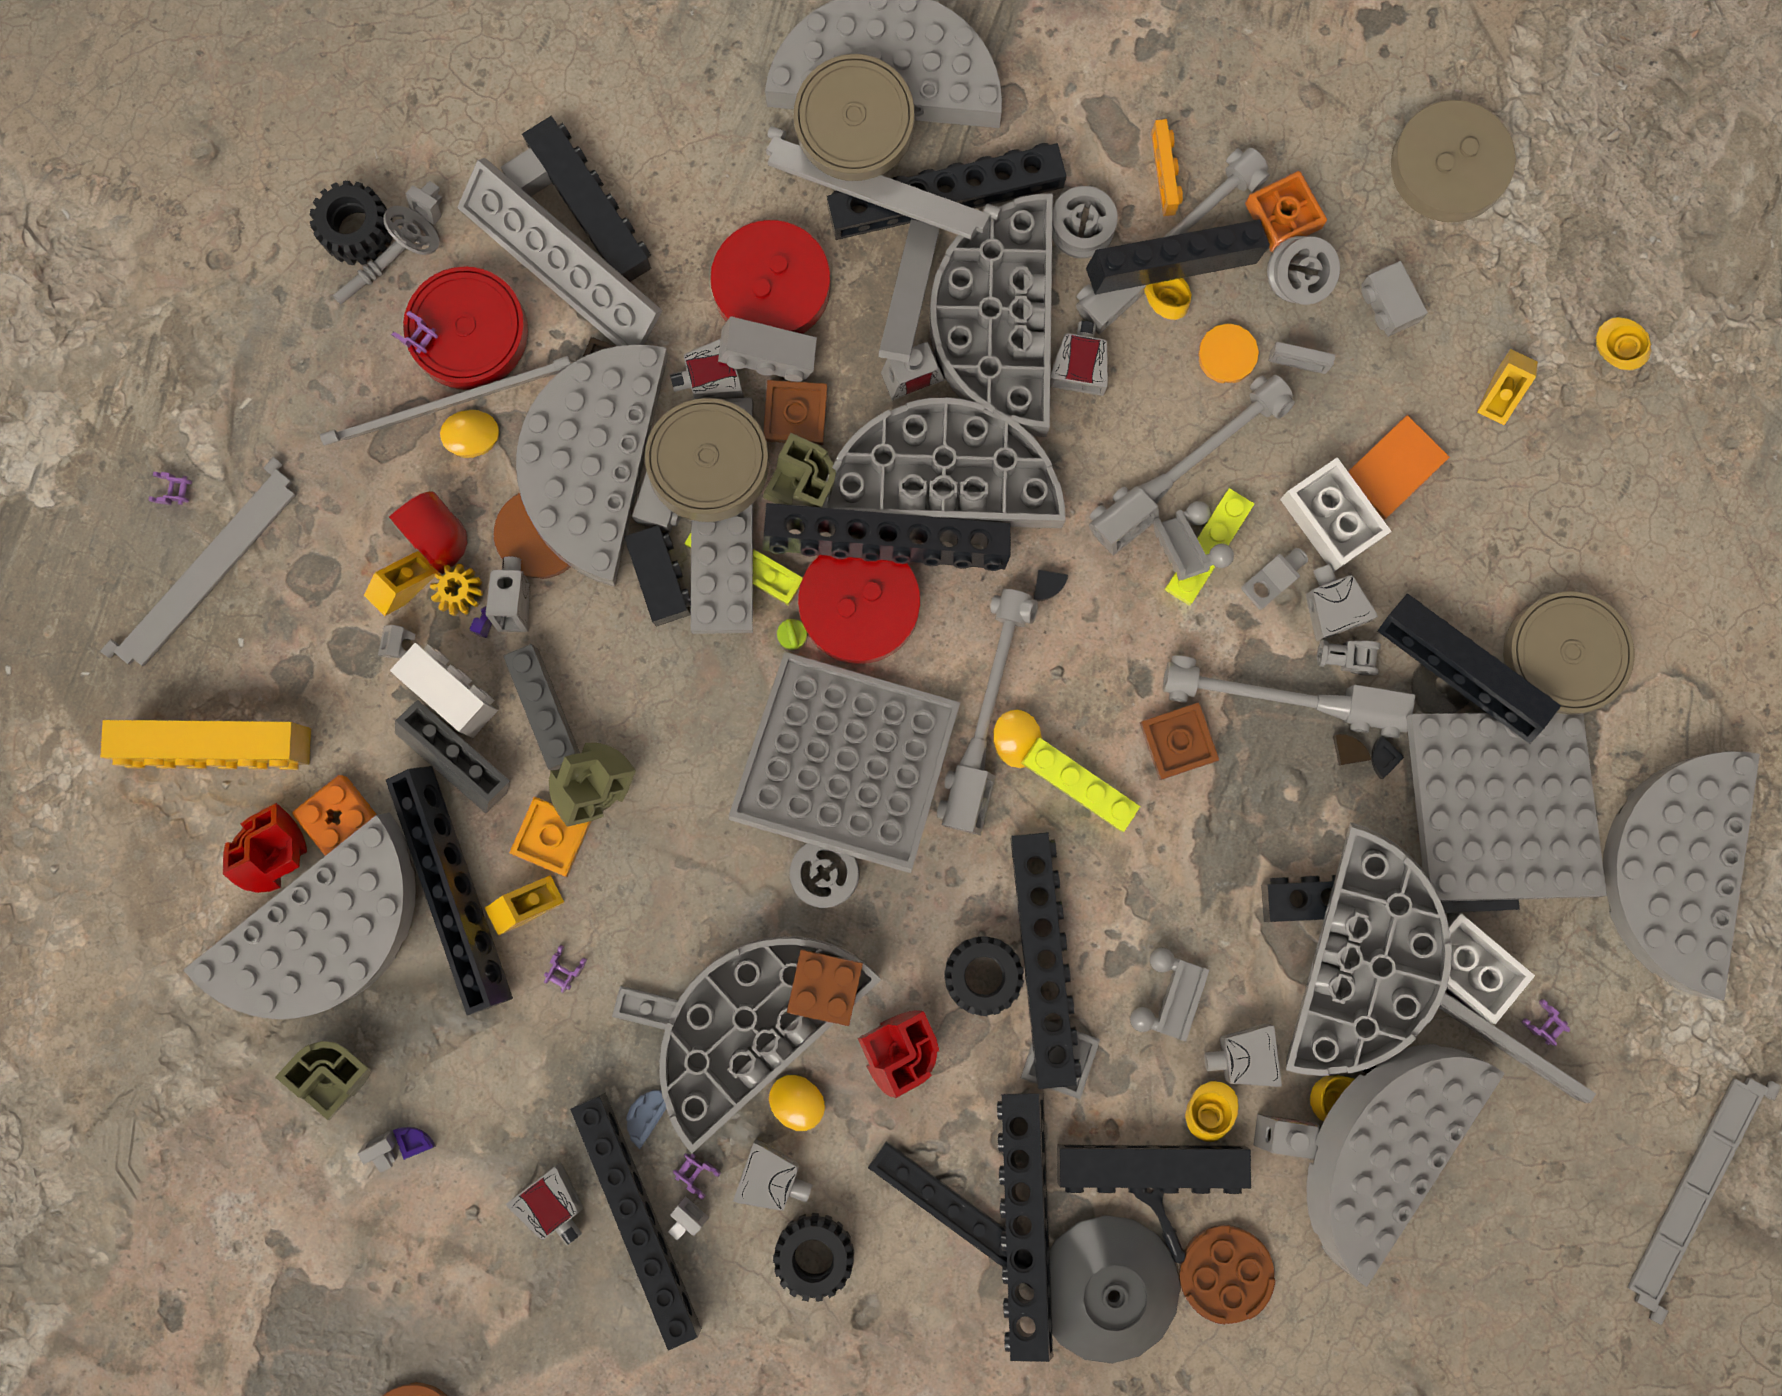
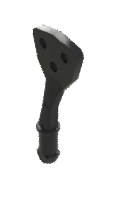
M1153 1188V1191L1150 1193H1133L1137 1199L1152 1208L1159 1219L1163 1232L1162 1237L1166 1240L1172 1254V1259L1176 1263L1182 1264L1186 1258V1252L1183 1250L1178 1239L1177 1230L1172 1227L1165 1214L1162 1202L1164 1193H1160V1188Z

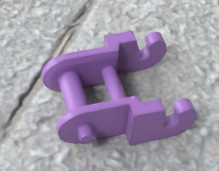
M408 311L407 316L414 319L418 325L411 338H404L393 331L391 335L409 348L411 345L416 347V352L420 353L422 351L426 354L427 350L425 347L432 337L438 338V335L435 334L436 330L434 328L431 330L427 328L423 319ZM423 330L427 334L420 342V344H418L414 340Z
M153 472L154 477L167 479L170 482L168 494L157 498L149 496L150 502L171 505L172 501H177L180 505H183V502H189L185 495L187 485L192 484V481L187 480V476L176 478L171 473L161 472L160 474L159 472ZM174 483L180 484L178 496H172Z
M560 945L557 953L553 955L549 962L553 966L549 973L545 972L544 976L546 978L544 983L547 984L549 981H552L562 987L561 992L564 993L566 989L570 990L571 986L569 984L573 977L580 975L587 959L582 958L580 965L575 971H569L559 965L558 959L564 950V946ZM556 969L569 975L566 981L553 975Z
M1541 999L1539 1004L1549 1013L1548 1017L1550 1018L1541 1028L1531 1025V1022L1526 1018L1522 1020V1023L1534 1035H1541L1545 1038L1547 1045L1557 1046L1556 1038L1563 1031H1570L1567 1026L1568 1023L1566 1021L1562 1022L1557 1017L1560 1013L1554 1007L1547 1005V1001ZM1554 1021L1558 1027L1549 1035L1545 1030Z
M685 1153L684 1156L687 1160L680 1170H673V1173L676 1175L675 1179L677 1181L679 1179L688 1184L687 1190L693 1194L696 1193L700 1199H704L705 1194L693 1185V1181L704 1168L709 1172L712 1171L717 1177L720 1176L721 1172L707 1161L702 1164L696 1160L695 1154L689 1155ZM694 1164L697 1166V1169L689 1179L684 1174L690 1165Z

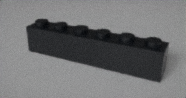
M551 115L522 133L527 147L531 148L545 168L553 186L602 259L629 282L652 269L648 260L651 257L648 248L643 241L637 243L632 235L635 233V230L627 217L620 218L616 212L620 209L617 202L610 193L604 194L600 188L604 184L595 170L589 172L585 166V163L588 162L587 158L579 146L573 148L569 142L572 137L563 122L558 125Z
M1259 219L1097 249L1090 259L1086 271L1094 294L1097 295L1257 264L1270 244Z
M1408 593L1392 610L1377 631L1529 744L1545 729L1561 707L1549 695L1539 690L1523 676L1517 674L1498 658L1491 655Z
M1057 1144V1183L1060 1188H1065L1067 1193H1083L1084 1188H1097L1098 1193H1115L1116 1188H1128L1129 1193L1142 1194L1147 1193V1188H1160V1193L1176 1194L1179 1193V1188H1191L1192 1193L1209 1194L1211 1193L1210 1188L1223 1189V1193L1242 1194V1189H1251V1149L1246 1146Z

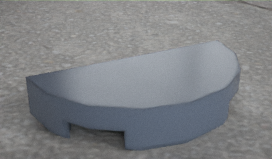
M652 1090L641 1095L631 1105L627 1114V1130L630 1139L639 1149L642 1148L667 1109L661 1090Z

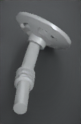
M403 206L388 208L383 217L384 225L396 241L374 262L369 261L368 266L364 265L363 271L359 269L357 276L332 295L334 299L341 305L365 284H372L371 280L375 281L377 279L376 275L380 277L382 275L381 271L405 249L422 255L434 253L439 247V237L434 227L414 210ZM393 217H402V219L395 220L394 223L390 220ZM416 225L424 231L426 236L421 235L420 229ZM424 245L429 246L426 249H421Z

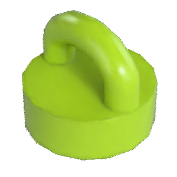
M787 619L779 625L777 639L785 649L797 650L806 643L807 632L803 623L799 620Z

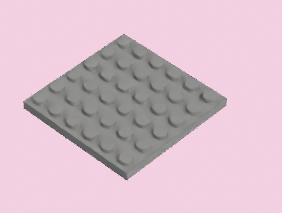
M784 652L729 813V820L911 873L960 702Z
M1488 713L1410 714L1406 716L1422 868L1431 881L1440 901L1592 898L1607 896L1583 713L1576 715L1556 713L1531 744Z

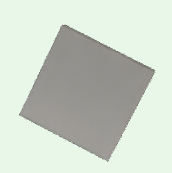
M1044 1020V1025L1050 1032L1057 1031L1061 1027L1059 1024ZM1077 1031L1078 1046H1073L1074 1059H1080L1082 1077L1076 1078L1077 1086L1049 1089L1081 1099L1100 1039ZM1031 1044L1020 1078L1037 1084L1033 1044ZM1060 1045L1052 1046L1048 1051L1049 1060L1052 1063L1063 1061L1065 1057L1063 1047Z

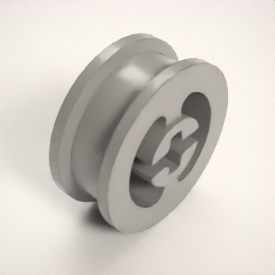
M1078 186L1064 192L1057 199L1053 207L1052 239L1055 245L1063 253L1082 259L1091 258L1097 249L1107 248L1113 239L1118 220L1114 202L1105 192L1091 186ZM1087 207L1090 210L1084 236L1080 238L1077 237L1083 209Z
M1294 236L1284 240L1271 254L1267 267L1268 281L1273 292L1287 302L1304 305L1314 304L1325 299L1335 288L1340 274V262L1335 249L1330 243L1318 237ZM1290 264L1319 270L1318 276L1288 270V266Z
M809 843L797 851L790 866V882L795 893L805 903L814 907L828 908L845 902L854 893L859 881V866L854 856ZM821 851L835 852L843 859L847 868V878L842 886L837 882L840 874L838 868L830 872L831 879L829 881L821 879L815 883L819 887H829L831 889V894L827 897L812 893L803 880V869L806 862L810 861L812 864L810 869L811 879L820 874L818 869L820 866L829 868L834 864L830 860L819 859L818 855Z

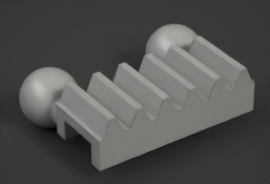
M1202 501L1191 503L1184 512L1182 510L1176 511V518L1161 522L1159 517L1153 519L1156 538H1159L1161 547L1163 546L1165 555H1168L1169 563H1172L1174 572H1177L1179 581L1208 572L1210 570L1209 566L1212 565L1217 568H1226L1234 559L1232 548L1226 544L1215 545L1209 554H1205L1189 524L1190 522L1194 525H1202L1209 520L1210 508Z
M1157 948L1150 955L1152 968L1161 973L1169 970L1174 971L1170 977V984L1166 989V996L1162 1001L1163 1005L1159 1011V1017L1156 1018L1150 1009L1139 1007L1131 1013L1130 1023L1136 1031L1147 1032L1152 1029L1186 1042L1209 970L1174 958L1173 953L1167 948Z

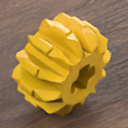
M457 564L453 571L449 565H446L444 567V576L438 572L435 573L434 576L439 580V583L430 584V588L437 591L431 596V599L434 602H440L438 605L439 610L444 612L449 609V614L456 616L459 609L463 614H468L469 604L473 607H478L479 603L474 600V597L483 596V591L477 588L482 584V580L479 577H474L475 571L473 569L465 570L462 564ZM458 584L461 586L458 589L459 594L454 595L453 592L455 591V585Z

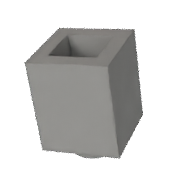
M531 148L501 166L503 173L530 197L552 184L547 171Z

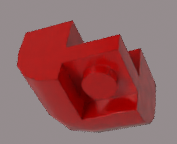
M424 492L413 497L389 516L413 547L418 549L426 557L429 564L442 575L445 573L444 567L446 565L453 567L464 555L468 544L467 531L462 522L454 516L435 492Z
M275 803L240 823L243 829L235 836L232 843H225L223 875L243 890L261 893L280 889L281 877L299 868L300 856L307 853L306 842L300 828L293 818L279 804Z
M908 1011L881 1022V1026L858 1038L869 1063L866 1065L868 1071L878 1087L890 1097L898 1098L923 1084L932 1076L931 1072L936 1064L937 1052L940 1051L937 1039L924 1011Z

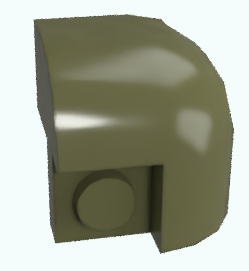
M790 433L778 456L777 468L764 491L763 498L776 504L823 508L828 495L832 492L836 476L835 469L832 468L834 463L828 456V451L813 442Z
M597 742L585 743L582 753L565 756L561 768L550 771L549 793L552 804L567 827L604 817L602 811L609 808L616 800L621 802L624 800L636 770L621 752L611 746Z
M320 1041L308 1044L297 1052L275 1078L298 1098L304 1099L324 1118L330 1120L351 1096H355L370 1076L371 1069L343 1046L335 1042Z

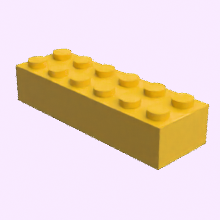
M103 720L100 758L112 760V765L135 769H144L145 766H156V768L176 769V766L187 767L188 769H207V766L218 767V769H237L238 766L254 770H268L269 764V767H278L281 770H299V765L310 764L311 728L293 722Z

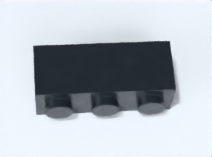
M657 525L624 536L652 623L657 627L690 616L688 607L691 606V597L687 588L683 590L681 588L679 578L683 577V573L678 560L672 561L669 550L674 549L669 532L663 533L660 526Z

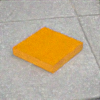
M534 796L509 853L568 877L592 821L567 827L552 803Z

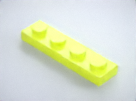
M1230 488L1226 491L1197 537L1205 554H1209L1210 550L1217 544L1229 546L1254 506L1253 502ZM1209 566L1210 570L1208 572L1181 581L1178 580L1177 572H1175L1164 590L1190 606L1215 566Z
M690 533V535L688 536L687 540H686L685 543H684V544H685L687 547H689L690 549H691V533ZM753 549V585L789 606L800 588L802 577Z
M1037 738L1021 762L1022 765L1121 832L1126 830L1141 807L1041 738Z

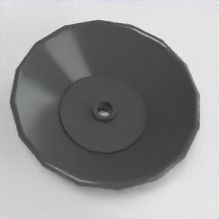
M1104 1215L1076 1223L1054 1241L1050 1248L1053 1336L1061 1346L1084 1360L1113 1364L1141 1356L1163 1338L1177 1313L1180 1281L1175 1261L1171 1257L1172 1254L1155 1232L1134 1219ZM1112 1290H1117V1298L1114 1300L1108 1299V1294Z

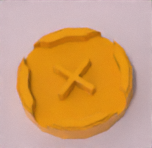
M1228 323L1215 326L1208 331L1202 339L1198 350L1199 364L1206 376L1218 383L1224 384L1225 382L1237 383L1249 376L1257 364L1259 354L1257 342L1251 333L1239 325Z

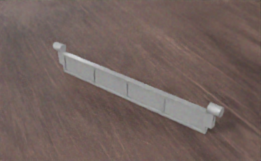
M773 126L768 130V138L772 139L766 149L767 155L770 156L768 166L968 239H972L975 231L983 233L990 218L995 220L1000 218L1002 209L996 206L986 204L982 212L882 175L862 181H845L831 177L809 161L801 146L784 140L786 131Z
M565 356L553 360V364L342 431L332 430L322 433L320 438L324 446L342 440H349L557 374L571 363L569 357Z
M272 457L264 466L266 472L271 474L268 480L120 645L110 639L100 650L102 654L108 658L116 654L127 664H131L134 660L141 666L147 664L296 496L288 489L292 482L278 471L283 465Z
M1734 1078L1732 1079L1627 1287L1638 1293L1634 1301L1653 1311L1649 1319L1660 1325L1663 1324L1669 1311L1658 1304L1763 1096L1775 1101L1782 1087L1779 1084L1769 1081L1764 1086L1751 1078H1747L1745 1083Z

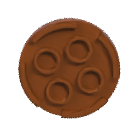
M520 493L508 500L499 511L494 525V542L502 560L504 557L520 558L521 571H523L525 576L547 579L567 571L570 566L561 560L538 534L527 514Z
M1218 1225L1203 1230L1188 1243L1184 1249L1186 1258L1182 1264H1179V1281L1186 1300L1198 1314L1207 1320L1225 1325L1239 1323L1247 1319L1250 1320L1266 1307L1275 1287L1274 1266L1269 1251L1256 1236L1240 1227Z

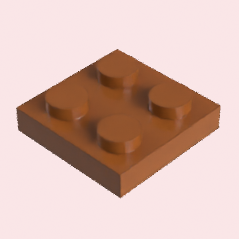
M767 380L764 419L766 442L786 443L790 433H793L817 445H824L827 384Z
M1199 702L1140 722L1159 780L1219 761Z
M801 949L787 1013L849 1026L863 963Z

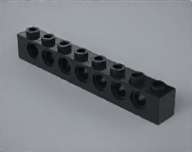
M1040 143L1032 149L1025 151L1014 149L1006 152L1003 156L994 158L983 156L972 163L963 164L958 162L949 165L946 169L937 171L927 169L915 176L907 178L906 176H896L892 179L975 209L986 206V204L992 205L1023 196L1062 189L1066 181V172L1058 143L1051 145L1049 143ZM1034 166L1038 169V172L1029 173L1025 170V167ZM1004 172L1008 174L1010 178L1002 180L999 179L996 176V174ZM977 179L981 184L979 186H971L967 181ZM946 185L953 190L949 193H943L938 188ZM837 190L827 196V207L835 240L909 224L911 219L916 220ZM856 205H862L867 208L861 213L852 210Z
M766 503L763 550L775 554H784L786 552L801 553L808 557L828 555L836 559L853 557L862 558L865 561L890 560L898 564L915 562L923 563L927 566L953 565L959 569L978 567L988 571H998L1006 569L1011 556V523ZM790 530H798V531H800L801 533H800V534H792V533H790L789 531H790ZM827 532L830 533L832 536L825 537L822 536L820 533ZM850 535H859L862 539H854ZM882 537H888V538L892 539L893 541H891V542H886V541L882 540L881 538H882ZM911 540H920L923 544H916ZM942 542H949L953 546H945L944 544H942ZM973 544L980 545L983 549H977V548L973 547L972 545H973Z
M433 767L410 768L386 779L466 1015L468 1016L512 1000V993Z
M1049 832L1011 836L1010 841L1037 1088L1077 1086L1076 1078H1081L1082 1075L1080 1059H1074L1073 1046H1078L1076 1027H1070L1069 1014H1074L1073 996L1066 993L1065 983L1071 982L1069 963L1063 964L1062 951H1067V940L1065 932L1059 931L1058 920H1064L1062 901H1056L1055 889H1060L1059 871L1053 870L1051 859L1057 858L1055 839L1049 840ZM1031 858L1041 859L1044 863V871L1040 874H1032L1027 868L1028 860ZM1036 888L1043 889L1048 895L1046 904L1041 906L1035 905L1030 898L1031 891ZM1039 919H1045L1051 925V932L1046 937H1040L1034 931V924ZM1043 950L1050 951L1055 958L1053 966L1048 969L1042 968L1037 961L1038 954ZM1048 981L1055 983L1058 987V994L1052 1000H1046L1041 994L1042 985ZM1051 1013L1058 1014L1062 1021L1061 1027L1054 1032L1048 1031L1044 1025L1046 1016ZM1054 1045H1060L1065 1050V1057L1060 1063H1052L1048 1058V1051Z
M1331 875L1332 881L1320 882V876L1301 877V883H1289V877L1270 878V884L1261 885L1264 922L1324 920L1327 906L1321 900V893L1326 888L1332 891L1336 875ZM1294 890L1299 891L1303 897L1302 904L1297 908L1290 902V895ZM1519 899L1441 901L1445 913L1520 910Z
M606 1092L570 1109L667 1350L669 1351L698 1338L702 1328Z
M1044 1093L1001 1094L1002 1101L997 1102L998 1120H1002L1003 1133L998 1134V1150L1003 1152L1004 1165L999 1167L1000 1185L1005 1187V1198L1000 1200L1001 1218H1006V1231L1001 1233L1002 1251H1007V1264H1003L1002 1280L1004 1285H1008V1298H1004L1003 1313L1004 1318H1009V1332H1005L1004 1336L1005 1352H1010V1361L1049 1362L1054 1357ZM1018 1117L1024 1118L1028 1123V1130L1024 1135H1019L1014 1130L1013 1124ZM1018 1150H1024L1029 1155V1164L1025 1168L1019 1167L1015 1162L1014 1157ZM1020 1182L1027 1184L1030 1188L1031 1194L1026 1201L1019 1199L1016 1195V1186ZM1019 1216H1026L1030 1219L1032 1228L1029 1233H1023L1018 1229L1017 1219ZM1020 1249H1026L1032 1254L1033 1262L1031 1266H1024L1019 1262L1018 1253ZM1021 1283H1028L1032 1286L1034 1290L1033 1299L1026 1300L1020 1295L1019 1286ZM1022 1317H1029L1034 1321V1333H1026L1022 1330L1020 1326Z

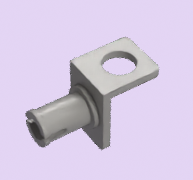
M1294 548L1285 558L1278 554L1241 587L1242 591L1258 609H1263L1300 577L1297 570L1308 562L1306 553L1299 548ZM1255 583H1262L1267 587V597L1262 598L1256 595L1254 592Z

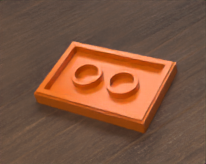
M1406 415L1348 472L1381 518L1385 520L1450 457Z

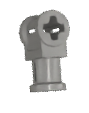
M1321 639L1317 650V665L1320 667H1324L1325 664L1341 666V671H1349L1358 675H1378L1379 669L1376 668L1377 650L1381 649V644L1373 641H1347L1340 645L1331 644L1327 640Z

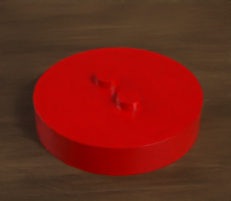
M763 220L739 228L722 243L714 257L711 268V288L718 311L726 322L731 316L804 334L821 318L829 301L831 290L830 271L823 249L808 232L788 222Z
M468 266L454 267L434 274L416 289L405 310L403 320L404 338H411L418 328L417 322L407 316L408 311L423 319L426 327L430 330L434 328L436 330L435 334L438 335V338L432 337L425 347L427 350L426 354L422 351L420 353L416 352L417 348L413 345L410 348L407 347L410 354L432 379L451 388L471 390L500 381L516 367L526 348L528 322L522 304L511 287L503 279L481 268ZM422 330L414 341L420 344L427 333Z
M819 555L810 564L802 578L798 594V607L807 635L822 652L845 663L868 664L891 656L908 641L919 617L920 592L916 577L907 563L898 564L890 560L865 561L862 558L853 557L836 559L828 555Z

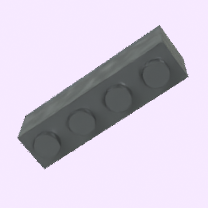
M533 644L505 654L503 657L546 766L552 771L561 768L565 756L578 754L580 751L540 651Z
M420 701L414 702L395 720V734L484 813H487L507 794L510 781Z

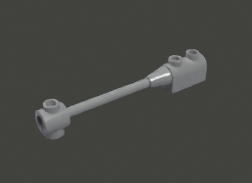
M1237 148L1226 160L1229 164L1226 168L1228 179L1164 237L1186 233L1234 188L1242 191L1249 189L1252 193L1258 190L1270 176L1267 172L1268 165L1264 157L1254 148H1248L1244 152ZM1088 284L1076 296L1080 301L1076 304V308L1085 321L1096 324L1095 331L1100 335L1142 296L1146 285L1095 295L1093 288Z
M1263 375L1259 376L1250 386V389L1253 391L1250 393L1252 404L1170 471L1138 487L1135 486L1132 490L1122 487L1114 494L1113 500L1116 503L1106 509L1103 505H1100L1090 514L1092 522L1089 524V528L1098 541L1114 556L1153 524V519L1159 517L1157 503L1182 475L1259 413L1265 417L1273 415L1277 419L1284 417L1292 409L1295 401L1292 399L1291 389L1281 377L1273 375L1267 380Z
M1003 589L1001 596L994 595L992 599L991 613L996 614L995 619L1003 623L974 738L971 739L960 764L956 767V771H948L945 778V788L951 789L948 801L941 800L937 809V818L943 819L942 825L945 827L981 836L996 778L993 774L984 771L987 733L1015 626L1025 627V623L1033 624L1038 611L1037 600L1032 599V596L1027 593L1013 589Z
M1172 656L1171 662H1168L1166 665L1163 679V692H1168L1169 699L1173 701L1187 702L1188 696H1195L1197 688L1312 707L1315 710L1342 719L1345 723H1351L1350 730L1368 733L1370 727L1381 728L1382 736L1399 738L1400 732L1406 733L1408 731L1406 716L1413 714L1415 701L1414 694L1355 684L1346 688L1345 696L1326 694L1314 696L1199 676L1200 669L1196 666V659L1186 656Z

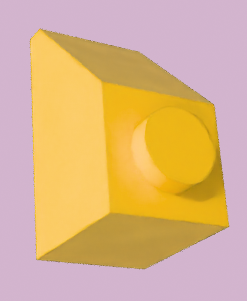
M1510 349L1496 370L1477 413L1505 425L1536 378L1538 361Z
M416 551L376 571L364 596L386 616L411 601L435 577L434 575L438 571L429 564L428 560L419 551Z
M550 875L502 895L485 907V910L499 936L562 905L564 900Z

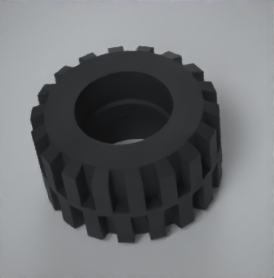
M349 180L343 181L342 186H339L337 182L331 184L332 189L329 191L324 188L320 192L323 196L320 199L315 198L313 204L316 208L310 209L309 214L313 219L310 221V226L314 231L313 234L331 256H334L336 260L342 263L345 260L348 265H355L356 261H358L361 265L367 264V259L369 258L375 261L378 258L376 254L380 251L383 253L387 249L385 246L386 242L391 243L393 239L384 225L383 217L387 211L385 204L369 186L365 188L363 183L357 181L354 186ZM354 213L365 214L364 223L357 231L350 234L339 233L340 225L347 216Z
M978 936L961 942L952 951L947 959L944 971L945 985L951 998L961 1009L973 1015H996L1004 1009L1011 1007L1014 1000L1018 999L1021 987L1023 988L1024 970L1018 954L1008 944L997 938ZM989 957L995 960L1002 970L1001 984L990 994L975 993L966 983V969L976 958Z
M812 1213V1216L806 1217V1214L799 1216L798 1220H792L788 1223L786 1229L781 1232L773 1255V1263H775L774 1272L776 1277L779 1276L781 1280L780 1285L783 1289L787 1287L790 1290L789 1294L793 1297L800 1295L802 1296V1301L809 1302V1298H815L816 1302L823 1301V1297L828 1296L831 1298L835 1296L838 1289L842 1290L846 1285V1281L852 1273L854 1247L851 1243L849 1232H845L843 1225L839 1221L837 1223L834 1222L829 1215L821 1217L819 1213ZM807 1240L824 1242L833 1253L831 1266L826 1271L818 1274L804 1271L799 1267L795 1259L797 1247Z

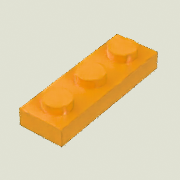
M1167 119L1155 120L1151 136L1164 217L1176 214L1179 204L1183 202L1182 187L1177 186L1175 177L1178 176L1179 166L1177 158L1172 156L1171 148H1174L1175 143L1174 132L1168 129Z

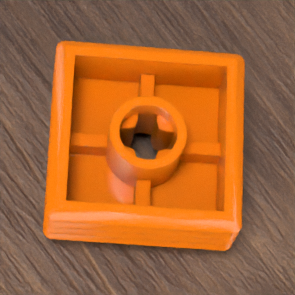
M1300 171L1250 194L1245 202L1253 220H1261L1271 252L1284 240L1294 236H1308L1321 230L1327 222L1325 214ZM1281 209H1283L1285 212L1290 211V216L1283 214L1281 212Z
M343 775L335 777L292 812L293 816L325 856L377 815L349 778ZM334 812H342L339 816L340 824L332 822Z

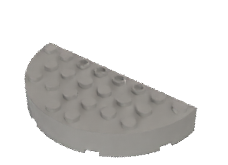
M832 0L807 15L788 34L779 47L767 76L765 87L767 107L794 109L799 88L806 77L817 66L841 55H868L886 62L902 76L913 98L915 121L991 128L1000 127L1002 113L1001 86L991 54L982 39L964 19L934 0Z
M1035 194L1016 198L1013 202L998 207L1002 209L1000 218L998 220L990 218L983 233L975 231L972 239L960 235L954 239L947 249L945 257L935 275L931 292L929 321L932 347L937 363L950 387L960 399L977 402L985 407L986 411L999 418L1002 413L1011 418L1010 420L1020 424L1032 436L1047 437L1050 428L1053 194Z
M653 345L616 346L597 351L573 362L550 380L538 394L526 415L519 435L516 453L517 482L527 514L538 534L546 545L570 567L588 578L614 587L625 545L624 536H627L644 463L645 448L651 432L668 359L667 348Z
M928 398L908 402L904 406L883 412L860 428L849 439L836 458L832 467L836 472L833 489L823 505V508L1011 523V527L1062 529L1065 523V504L1060 482H1058L1049 457L1034 437L1007 415L996 411L992 414L984 409L986 405L956 398Z
M1721 752L1707 754L1676 762L1654 773L1628 796L1626 804L1612 822L1604 848L1603 870L1606 893L1611 908L1609 913L1625 945L1650 972L1657 974L1679 990L1706 999L1723 1001L1725 999L1760 757L1758 753Z
M391 813L374 816L183 969V971L198 987L218 1002L248 1015L271 1019H291L314 1015L333 1008L369 988L384 974L396 958L395 955L408 935L415 907L416 883L414 867H411L406 839Z
M1350 822L1288 1051L1286 1071L1306 1075L1329 1076V1074L1344 1072L1354 1073L1385 1062L1410 1045L1427 1023H1430L1442 1002L1448 985L1452 959L1450 931L1442 903L1431 881L1414 859L1396 843L1382 834Z
M797 936L772 937L746 943L727 952L707 966L691 982L678 1000L665 1029L659 1061L662 1097L675 1131L691 1154L834 1024L787 1013L801 949L863 963L854 1005L881 981L880 976L858 957L838 946L812 938Z
M1437 1044L1413 1046L1403 1049L1385 1062L1376 1065V1068L1366 1076L1360 1074L1344 1090L1331 1108L1315 1141L1318 1149L1314 1163H1309L1307 1176L1308 1213L1313 1231L1319 1236L1324 1252L1337 1266L1365 1287L1368 1286L1502 1079L1505 1074L1504 1072L1458 1048L1441 1047Z

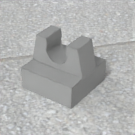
M431 181L421 189L412 185L406 192L409 208L435 225L441 217L439 204L442 201V197L438 195L440 191L439 186Z
M384 626L378 656L402 658L407 652L401 646L404 639L415 640L416 634L405 630L401 626Z
M393 1130L363 1144L357 1153L363 1165L372 1160L380 1173L392 1167V1162L396 1160L392 1149L397 1142Z
M685 1196L670 1214L676 1222L668 1233L676 1240L686 1230L695 1236L709 1217Z

